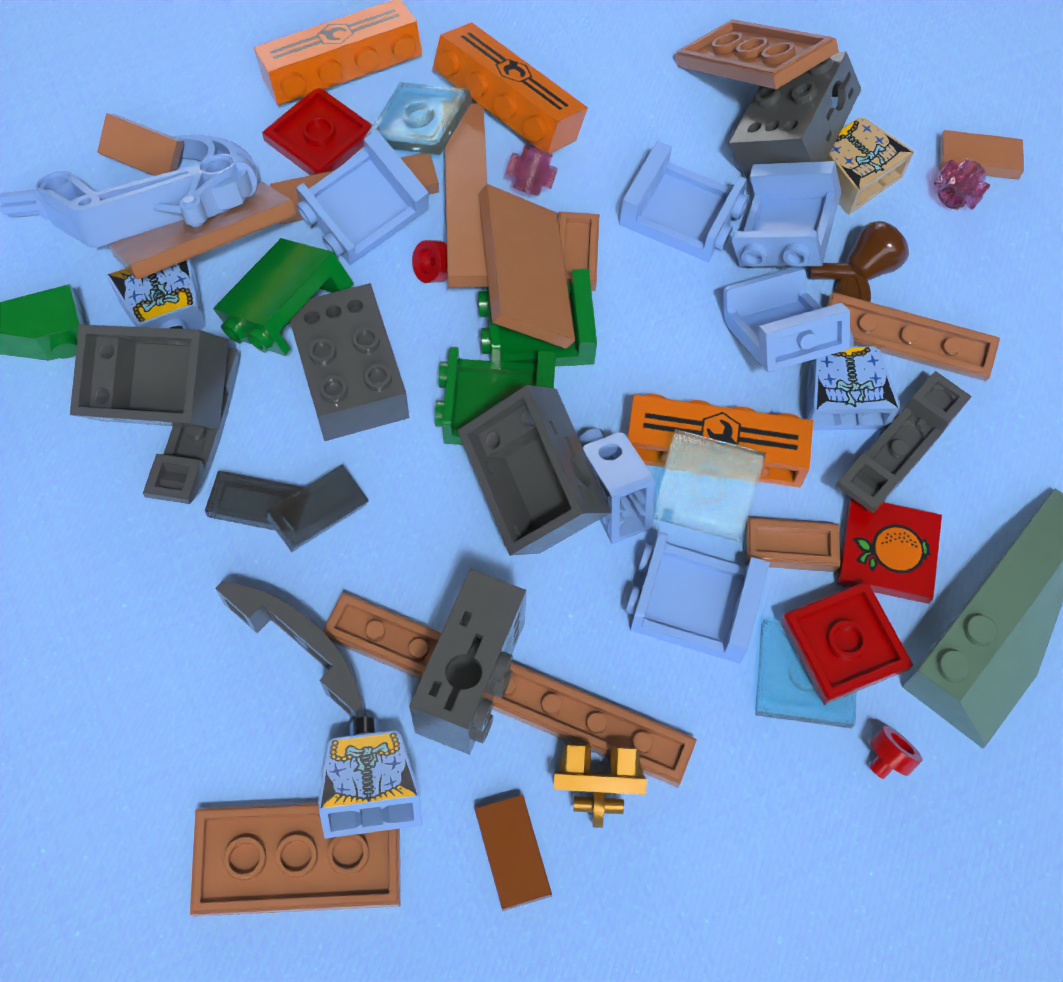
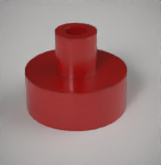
M423 240L415 247L412 256V266L416 277L424 283H441L448 279L447 244L444 241Z
M883 726L870 740V744L878 756L869 764V767L882 779H885L893 769L904 776H909L923 761L921 754L912 743L891 727Z

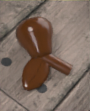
M884 221L870 222L859 233L846 263H823L822 266H811V280H838L835 293L871 302V290L868 281L881 275L895 272L901 268L909 256L908 243L902 233L892 224Z

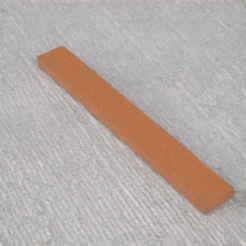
M344 592L341 594L323 629V632L333 643L420 680L441 635L438 631ZM513 662L511 663L510 670H513L508 688L503 698L494 696L492 710L572 744L591 745V752L608 759L611 758V746L636 747L639 751L641 773L679 788L695 747L696 738Z

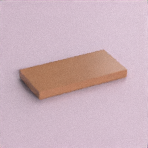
M732 19L679 49L674 55L678 67L778 89L835 55L839 50L837 39L830 36Z
M261 182L257 184L253 196L246 198L243 204L207 218L208 220L199 227L187 225L183 219L108 245L113 257L135 279L139 280L291 218L296 214L292 199Z
M486 184L480 191L479 198L492 323L567 349L575 341L557 212Z
M318 803L195 809L190 915L193 917L401 907L400 828L324 839Z

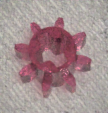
M524 145L521 155L513 152L506 174L514 176L511 186L536 196H540L543 186L552 189L558 171L557 167L550 165L553 155Z
M967 158L959 165L951 159L940 171L941 175L934 182V185L939 187V200L946 207L955 210L961 209L965 204L973 210L990 188V184L984 182L986 180L984 168L976 161Z

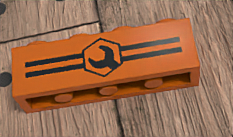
M391 0L253 47L263 82L277 105L304 97L314 89H327L423 55L417 20L402 0Z
M472 22L440 34L432 69L546 155L577 140L588 109L586 105Z
M634 394L627 438L644 463L649 466L801 488L810 469L813 420L801 419L791 413L774 415L755 412L748 407L726 408L712 406L708 402L701 400L685 402L667 399L659 394H646L644 396Z

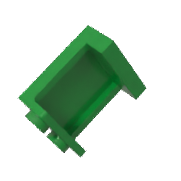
M280 238L214 306L213 310L223 321L221 329L234 342L239 344L246 342L252 344L263 353L271 351L286 356L291 348L281 336L280 331L319 289L333 293L351 288L354 283L333 251Z
M589 268L572 269L571 284H567L575 341L567 349L492 323L489 287H486V291H478L479 316L488 317L489 328H481L482 354H491L492 362L537 364L538 350L556 351L555 367L595 365L597 336Z
M450 347L448 362H440L439 388H445L444 401L436 400L435 427H442L444 444L463 445L457 431L458 429L524 386L532 385L554 388L556 351L538 350V363L533 364L461 359L459 357V347Z

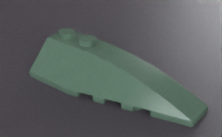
M1054 488L902 686V688L982 749L987 746L1037 677L1063 604V493Z

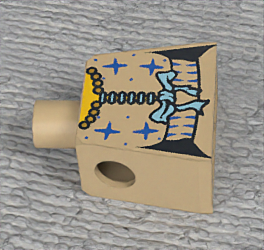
M857 118L842 128L826 161H835L842 191L838 204L844 212L850 215L902 179L914 151L866 118Z

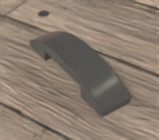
M228 348L220 430L173 426L164 453H156L143 490L145 498L191 504L198 494L216 455L229 412L239 359L237 349Z
M935 371L913 395L905 409L867 452H863L835 486L871 513H874L915 468L972 396Z
M222 581L215 588L224 605L257 634L270 621L275 623L328 670L319 680L325 694L354 720L359 717H367L359 689L345 659L333 642L312 620L285 601L253 587Z

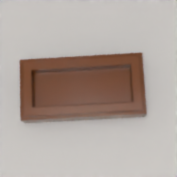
M523 794L475 808L477 822L502 912L552 897Z

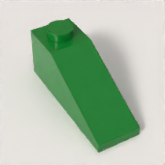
M67 284L0 302V355L46 361L75 356L79 324L86 325L83 308L71 285Z

